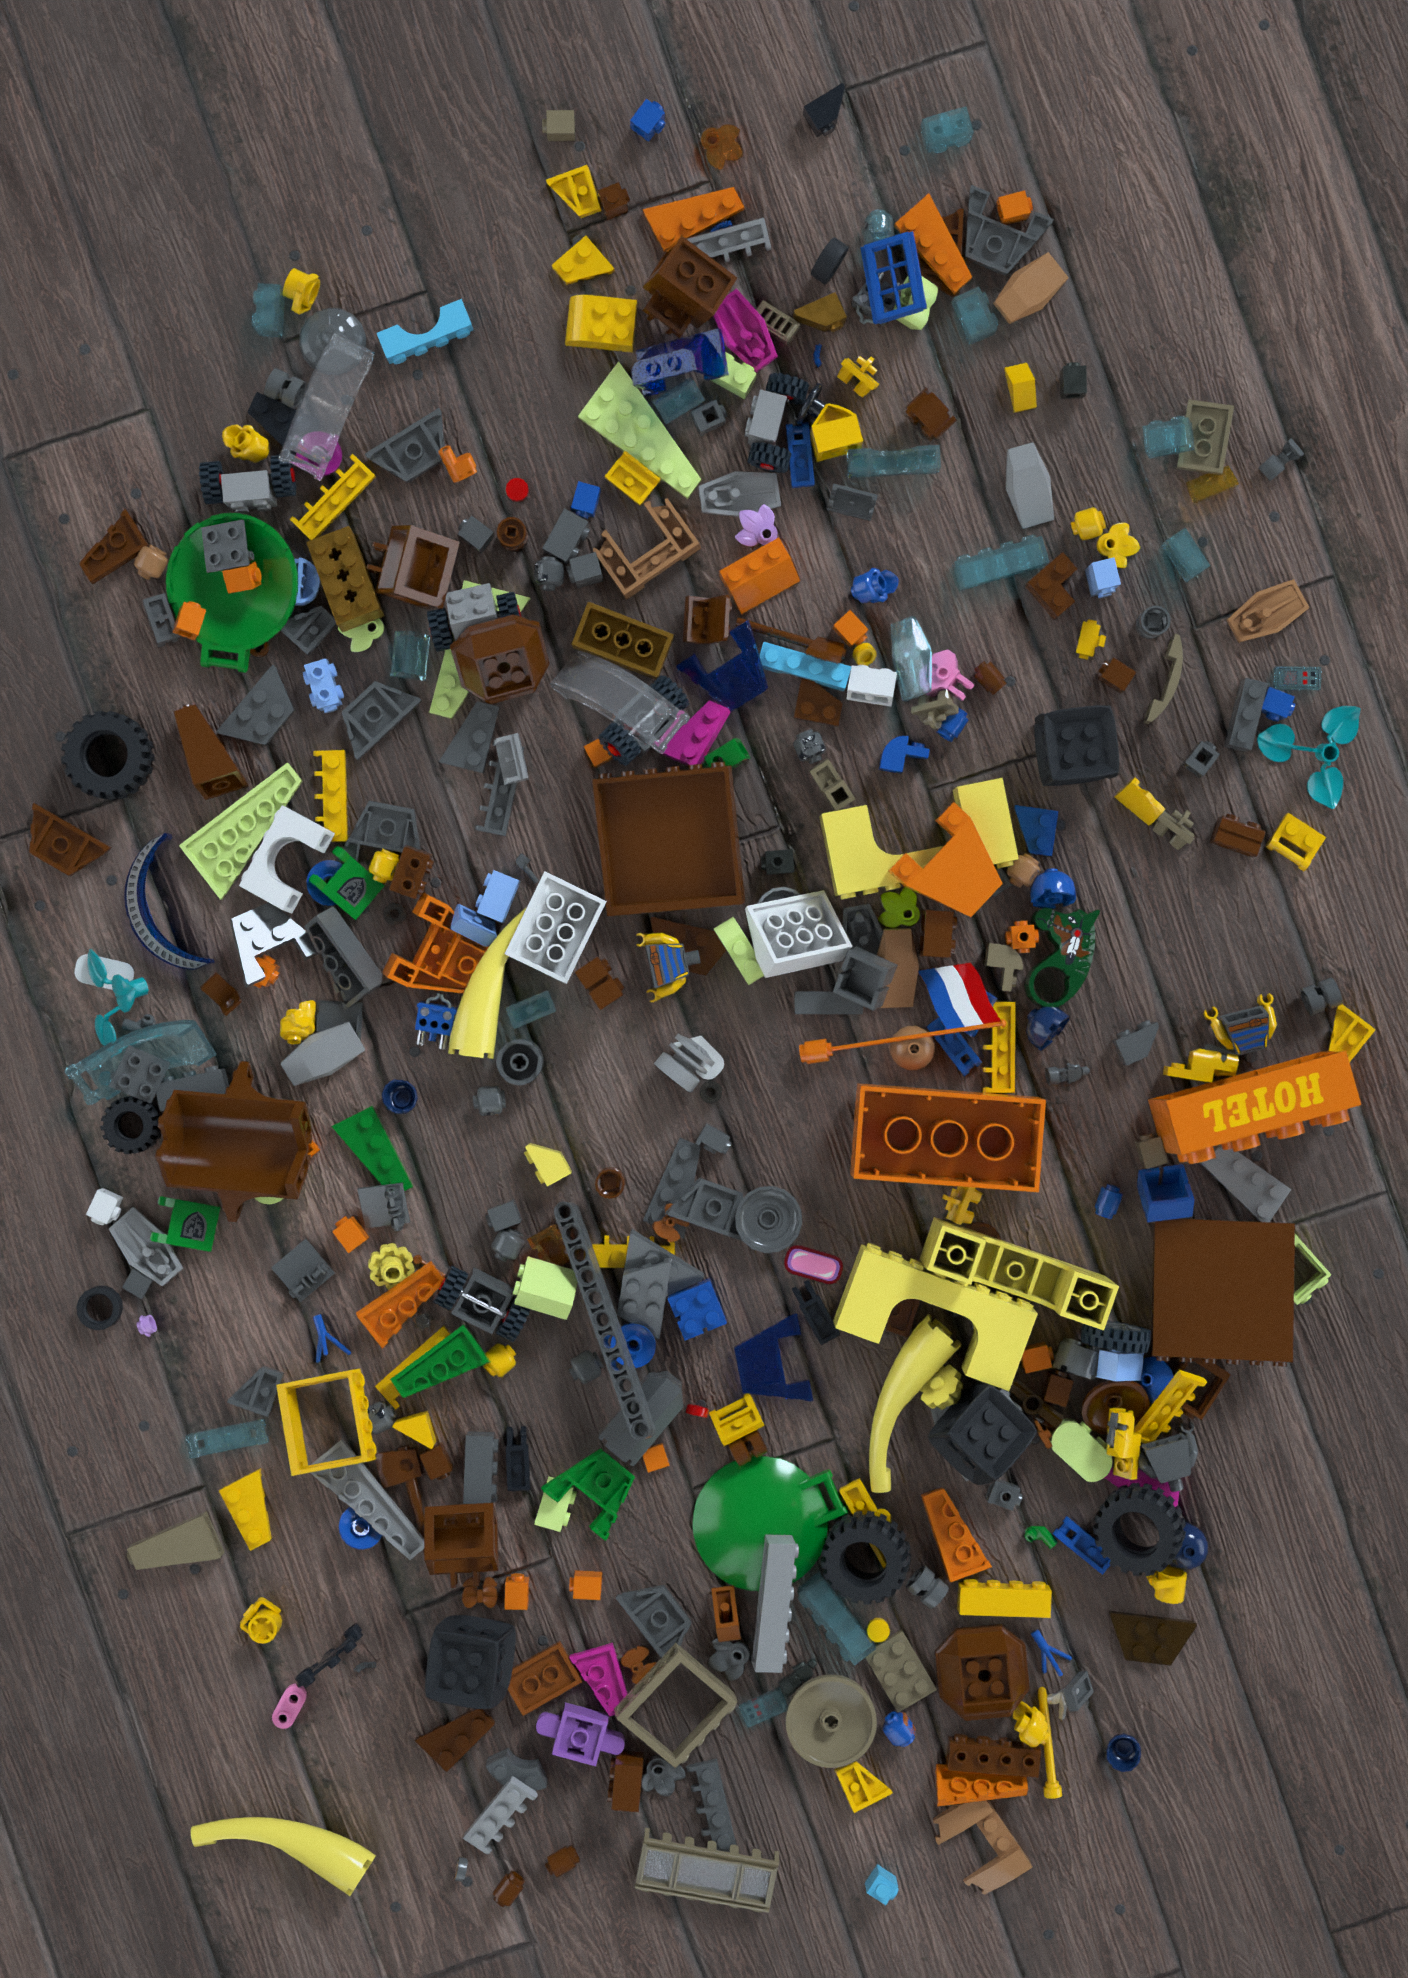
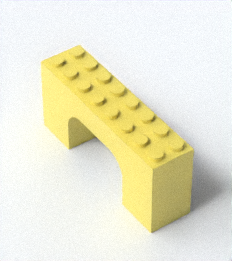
M1003 778L959 786L953 789L955 803L971 817L993 864L997 865V869L1014 865L1013 861L1019 858ZM867 805L823 813L819 816L835 896H841V900L856 897V892L863 891V895L879 892L878 888L885 887L886 891L901 888V883L888 870L903 854L891 855L885 853L877 846L872 833ZM943 846L907 854L923 868Z
M936 1217L933 1218L919 1259L929 1271L970 1285L972 1281L985 1284L1037 1302L1055 1310L1060 1316L1101 1330L1105 1329L1119 1288L1117 1284L1099 1273Z
M868 1243L867 1246L861 1244L833 1320L836 1329L879 1344L889 1315L896 1304L906 1299H918L965 1316L972 1321L973 1336L961 1366L965 1375L998 1388L1010 1390L1038 1315L1030 1301L1020 1297L1016 1301L1004 1291L996 1289L994 1293L984 1284L975 1282L974 1285H970L929 1271L921 1261L911 1258L909 1262L904 1260L901 1254L889 1250L887 1254L880 1250L881 1247L872 1243Z

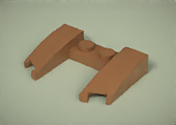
M668 498L665 499V506L652 507L651 501L644 503L645 508L666 537V540L633 563H629L607 530H604L601 534L606 539L601 549L593 548V552H596L597 558L626 600L645 588L644 584L679 560L684 561L701 549L700 543Z
M989 1800L954 1804L933 1818V1823L939 1824L940 1835L935 1836L938 1845L977 1824L997 1853V1857L963 1879L964 1883L968 1886L973 1883L982 1888V1894L985 1895L1007 1884L1032 1868L1031 1861Z

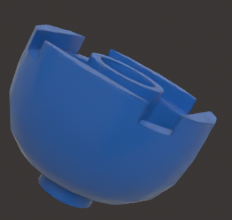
M1046 869L1044 873L1035 878L1031 885V903L1033 902V906L1042 909H1055L1056 906L1054 904L1063 903V907L1073 904L1076 901L1073 880L1057 869Z

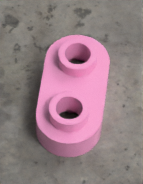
M291 1684L286 1688L272 1715V1721L278 1728L286 1729L294 1723L307 1698V1692L303 1686L298 1688L296 1684ZM294 1694L298 1697V1700L293 1701L290 1696ZM280 1715H286L287 1720H281Z

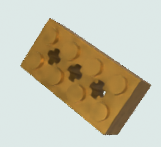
M349 526L306 542L336 624L342 632L385 616L375 593L369 572L366 569L357 540Z
M588 602L573 639L572 647L656 680L660 676L673 642L674 634ZM602 628H605L607 635L599 638L596 631H601ZM623 636L627 637L629 643L620 646L617 640L622 639ZM648 645L650 652L641 654V650H638V648Z

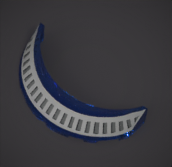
M164 833L149 841L138 853L130 867L124 894L126 914L130 919V926L134 934L151 954L172 966L196 970L214 964V959L193 956L180 950L168 941L155 925L146 900V875L149 865L154 861V853L162 842L173 839L172 834Z

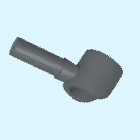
M521 853L516 859V864L527 873L535 884L539 880L531 869L527 867L531 860Z

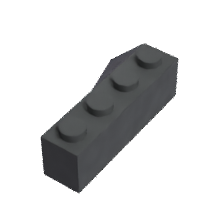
M334 906L316 915L304 926L317 953H321L324 958L323 966L326 972L330 971L335 981L333 987L336 993H341L344 1000L342 1005L345 1010L386 981V978Z

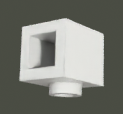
M105 1188L98 1189L86 1215L92 1217L91 1221L99 1225L111 1223L113 1220L116 1221L121 1213L119 1206L123 1197Z

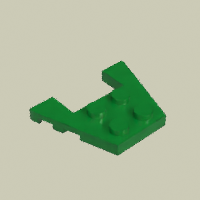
M600 1448L543 1485L541 1489L558 1503L568 1490L575 1485L603 1508L589 1525V1528L606 1541L610 1534L611 1525L617 1519L618 1509L621 1503H624L635 1476Z

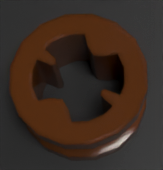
M269 643L263 644L264 649H261V652L258 653L257 650L251 649L250 653L255 657H264L269 652Z

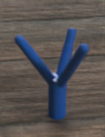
M321 1314L312 1317L319 1336L316 1363L320 1362L322 1349L325 1356L328 1355L326 1338L347 1355H351L350 1350L326 1331Z
M1038 1629L1031 1632V1635L1041 1650L1042 1672L1044 1674L1047 1672V1656L1057 1674L1062 1676L1063 1673L1050 1652L1069 1661L1072 1660V1657L1049 1646Z

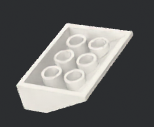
M544 871L505 951V955L567 984L607 901Z
M824 890L749 905L745 908L755 957L765 978L843 961L848 950L852 948Z

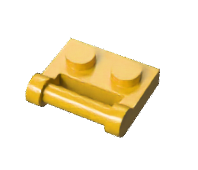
M1286 813L1265 847L1271 851H1277L1297 864L1298 868L1304 872L1309 867L1311 860L1326 837L1290 813ZM1280 837L1306 853L1305 856L1302 858L1279 843Z
M750 1392L744 1394L743 1398L717 1411L714 1409L709 1412L724 1446L765 1426ZM748 1405V1407L744 1408L743 1410H741V1411H739V1412H737V1413H735V1414H733V1415H731V1416H729V1417H727V1418H725V1419H723V1420H720L721 1418H723V1417H725V1416H727V1415H729V1414H731V1413H733V1412H735V1411H737V1410H739V1409H741V1408H743V1407H745V1406Z

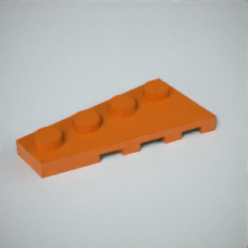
M734 187L642 210L663 252H665L681 235L686 239L692 238L743 211L744 206Z
M928 193L894 224V227L900 233L913 231L917 253L952 293L956 294L972 279V275Z
M430 1261L356 1312V1315L383 1349L388 1343L389 1338L393 1334L396 1335L402 1328L401 1325L409 1317H412L417 1312V1308L423 1302H426L439 1288L444 1277L433 1262Z
M941 1487L921 1494L948 1581L951 1583L991 1568V1564L984 1556L980 1546L973 1538L945 1489Z
M936 1764L937 1807L1025 1796L1028 1792L1027 1777L950 1771L947 1765Z

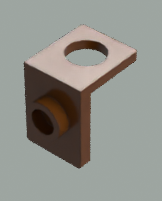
M217 972L200 987L204 993L220 1006L225 1016L242 1002L238 991Z

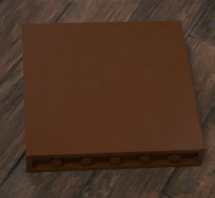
M725 761L711 763V767L702 768V764L688 765L689 769L680 770L679 766L666 767V772H657V768L644 769V774L637 775L632 770L623 771L621 776L612 777V773L598 774L599 778L592 780L605 901H607V916L740 905L745 903L731 765L725 766Z
M1197 1219L1155 1221L1153 1232L1151 1356H1156V1361H1170V1357H1180L1179 1362H1193L1194 1358H1203V1363H1217V1359H1226V1364L1239 1365L1240 1360H1249V1365L1264 1366V1361H1273V1366L1287 1367V1362H1293L1295 1223Z

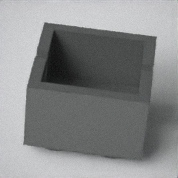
M857 946L848 950L841 968L844 972L839 974L833 992L874 1011L883 1006L889 990L887 985L891 984L898 965Z

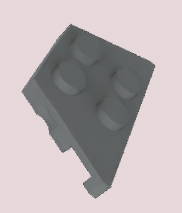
M440 408L365 453L367 459L406 483L411 482L443 462L438 453L442 447H445Z
M273 664L216 731L217 733L267 745L291 717L295 709L288 697L278 670Z
M374 681L342 711L355 758L357 760L361 759L417 707L422 700L419 697Z
M698 1178L665 1213L666 1215L742 1241L736 1229L735 1220L738 1205L743 1199V1193Z
M631 1229L624 1270L640 1268L648 1263L654 1265L664 1262L666 1258H672L666 1297L704 1278L703 1272Z
M666 1258L664 1262L652 1265L648 1263L640 1268H631L623 1271L617 1315L631 1324H639L646 1327L656 1339L660 1338L672 1258Z
M665 1585L618 1593L615 1596L661 1658L675 1643L681 1646L692 1620Z

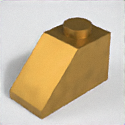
M836 292L800 307L793 312L794 320L823 332L828 330L835 332L841 329L847 318Z

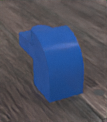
M909 736L896 737L883 749L878 770L901 774L903 772L905 756L927 760L930 749L925 748V744L912 742L911 746L907 745Z

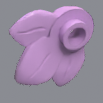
M763 504L759 508L758 513L752 510L739 512L740 522L744 528L735 536L739 543L752 547L758 543L766 545L777 538L778 532L773 525L775 516L768 506ZM767 529L770 531L771 535L769 538L763 537V530Z

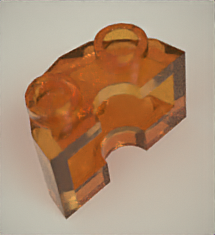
M553 1224L527 1239L531 1248L539 1251L537 1255L540 1260L559 1266L570 1262L558 1225Z

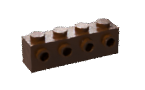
M964 1734L948 1736L946 1765L950 1771L1039 1778L1041 1757L1039 1745L1032 1748L1024 1742H1016L1005 1737L999 1738V1740H991L987 1736H977V1738H968Z

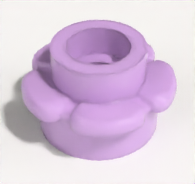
M141 1315L137 1322L138 1331L140 1334L150 1337L152 1333L157 1331L154 1318L151 1315Z

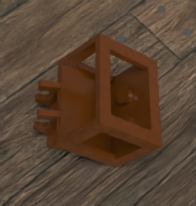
M681 235L665 251L642 288L652 294L642 311L648 314L647 319L649 321L656 318L668 327L665 331L666 334L670 335L673 333L680 338L689 324L698 329L714 316L737 280V277Z
M413 525L392 526L387 545L376 542L372 544L374 550L385 553L382 567L369 564L366 567L368 572L379 575L375 593L423 609H443L460 542Z
M494 1503L425 1507L424 1561L430 1575L450 1574L451 1588H456L458 1573L473 1572L474 1587H479L480 1572L499 1571L498 1517Z

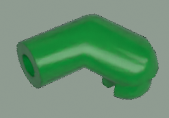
M1030 1526L1025 1530L1024 1537L1028 1542L1042 1540L1049 1549L1058 1543L1044 1526Z

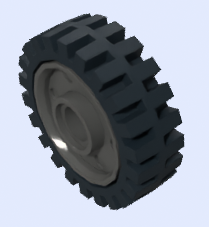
M1107 1320L1104 1330L1083 1324L1081 1342L1109 1350L1147 1353L1151 1331L1144 1327Z

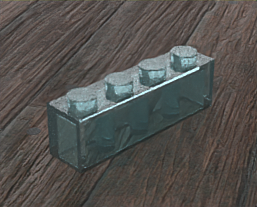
M1035 534L1023 537L1022 542L1016 544L1013 541H1008L1000 544L999 549L992 550L989 547L979 550L978 555L972 557L969 554L961 555L956 558L957 561L952 564L959 591H963L1047 566L1049 558L1042 536L1035 537Z
M820 1572L798 1588L800 1596L797 1598L805 1609L807 1607L811 1609L813 1620L818 1626L823 1625L825 1627L827 1638L832 1644L837 1643L841 1648L839 1652L846 1662L850 1660L855 1666L876 1650L874 1642L868 1637V1634Z

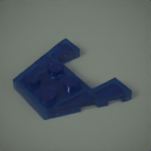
M746 620L729 632L742 652L713 671L707 673L695 654L676 666L678 670L684 671L689 675L696 685L699 684L709 692L708 695L720 705L728 708L730 712L768 689L749 620Z
M797 1313L791 1314L734 1346L743 1393L814 1401L810 1380L786 1384L779 1350L778 1338L801 1334Z

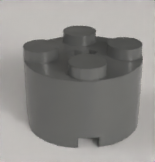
M515 1039L506 1043L500 1049L496 1065L500 1075L508 1083L525 1085L539 1076L543 1069L544 1058L541 1049L534 1042L527 1039ZM519 1056H523V1060L526 1061V1064H523L521 1068L518 1067V1063H514V1060L518 1059Z
M1063 1338V1341L1059 1343L1052 1367L1096 1381L1099 1351L1103 1349L1091 1345L1081 1347L1082 1342Z

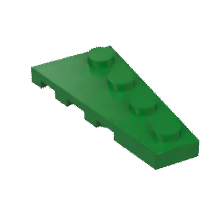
M373 1106L331 1126L381 1185L403 1183L404 1191L413 1187Z
M462 1325L390 1380L400 1395L406 1398L488 1364L491 1361L466 1325Z

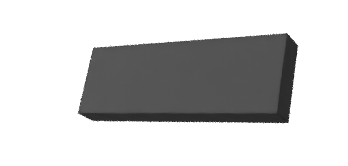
M794 991V1014H863L862 1005L846 999L833 991Z

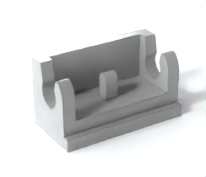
M515 733L496 738L494 741L504 785L529 780L519 734Z

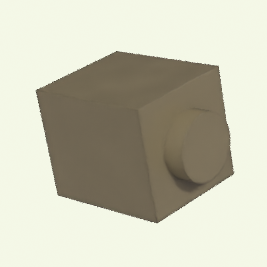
M546 110L547 119H542V131L547 133L548 141H575L574 110Z
M1147 1133L1140 1136L1141 1140L1135 1141L1143 1168L1149 1169L1168 1163L1161 1136Z

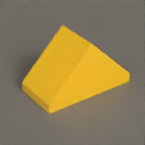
M1023 363L1005 367L1004 371L1014 413L1036 408L1035 378L1028 364Z
M428 1410L398 1418L392 1426L430 1449L436 1443Z

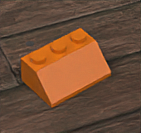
M779 537L719 571V576L741 615L800 582L794 564Z

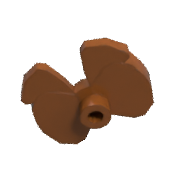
M672 1203L665 1205V1213L673 1205ZM665 1214L662 1220L653 1223L652 1229L655 1234L666 1239L667 1242H675L680 1239V1235L673 1226L677 1223L687 1227L689 1222Z
M1032 1417L1038 1436L1045 1447L1050 1449L1053 1447L1049 1440L1052 1437L1048 1429L1044 1431L1039 1422Z
M473 1576L467 1578L463 1583V1587H465L462 1593L464 1606L472 1608L476 1603L483 1602L488 1608L494 1607L498 1599L496 1581L487 1576L483 1583V1589H478L474 1587Z
M637 1646V1649H630L621 1658V1664L629 1667L633 1672L632 1682L635 1684L657 1663L652 1662L643 1665L642 1661L649 1654V1649L645 1646Z

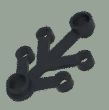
M358 1623L353 1624L343 1633L346 1639L336 1649L333 1647L323 1655L320 1663L316 1662L311 1667L305 1668L294 1678L297 1681L296 1685L298 1688L301 1686L307 1688L316 1680L314 1676L326 1666L330 1669L335 1667L341 1661L338 1656L341 1652L344 1651L348 1654L356 1648L357 1644L355 1642L363 1636L362 1628Z

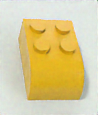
M575 295L570 297L565 345L633 353L638 309L637 300L594 295Z

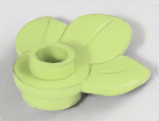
M376 619L345 632H342L339 627L338 630L344 636L352 638V652H361L370 648L373 639H377L383 634L384 624L380 619ZM370 624H376L375 631L371 632L368 630Z

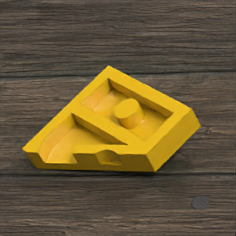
M588 165L546 179L547 184L580 218L602 211Z
M584 236L552 264V268L566 285L576 283L582 279H592L597 275L605 273L612 274L615 271V268L587 236Z
M1343 1004L1339 1005L1336 1009L1328 1051H1346L1350 1063L1376 1029Z
M857 1761L834 1769L854 1813L893 1794L888 1786Z

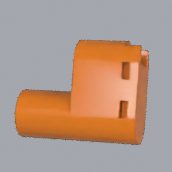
M451 446L442 447L438 451L453 482H459L477 472L476 463L471 453H465L456 458Z

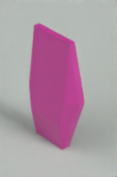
M736 288L725 297L714 314V318L726 346L746 364L752 366L755 372H759L776 359L778 355L764 318Z

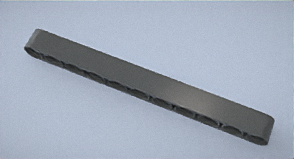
M560 1202L554 1208V1216L629 1432L635 1440L650 1439L655 1434V1424L580 1209L575 1203ZM568 1206L571 1214L568 1218H565L563 1211ZM573 1228L578 1230L576 1239L571 1237V1230ZM581 1249L586 1253L583 1261L578 1258V1253ZM589 1270L593 1273V1280L590 1283L587 1282L585 1277ZM596 1292L601 1296L598 1304L593 1301V1295ZM603 1314L608 1316L606 1326L602 1325L600 1320ZM611 1335L616 1339V1345L613 1348L608 1344V1339ZM619 1357L624 1362L621 1370L616 1367V1360ZM626 1379L631 1382V1389L628 1392L623 1387ZM633 1401L639 1405V1411L636 1414L631 1410ZM641 1423L647 1428L644 1436L639 1433L638 1429Z

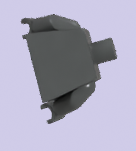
M1189 1422V1431H1186L1181 1423L1179 1427L1180 1434L1141 1445L1139 1468L1150 1478L1157 1479L1159 1483L1168 1482L1171 1492H1177L1184 1488L1181 1478L1191 1475V1468L1194 1467L1198 1456L1195 1436L1192 1435L1194 1429L1192 1422Z

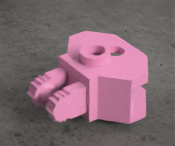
M948 649L934 653L920 672L923 693L930 697L937 696L939 691L948 690L954 697L962 701L966 696L962 691L955 688L958 682L970 690L974 687L970 680L961 675L958 670L956 655Z

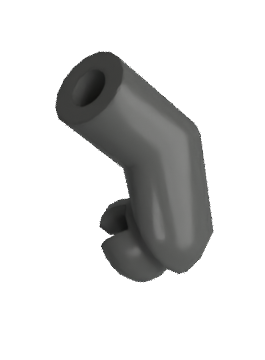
M145 1014L137 1022L125 1018L122 1023V1029L143 1035L153 1029L156 1021L151 1014Z

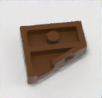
M801 677L794 718L838 727L843 703L814 681Z

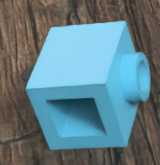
M878 1864L865 1882L867 1894L884 1905L889 1900H893L899 1890L896 1876Z

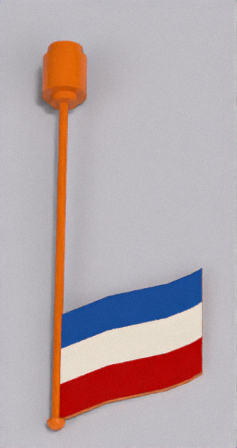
M971 963L918 971V974L927 986L934 1009L946 1030L832 1047L831 1042L827 1043V1039L806 1041L804 1044L799 1045V1053L802 1063L813 1064L830 1061L833 1051L998 1026L1004 1028L1007 1023L1004 1019L1000 1020L989 1002L983 982L975 967Z

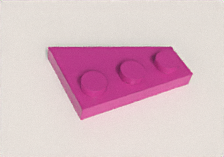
M709 700L658 750L659 753L687 766L702 764L704 757L707 755L728 718L730 710Z
M613 1643L569 1655L570 1660L576 1665L581 1676L587 1681L608 1715H615L614 1708L628 1693Z

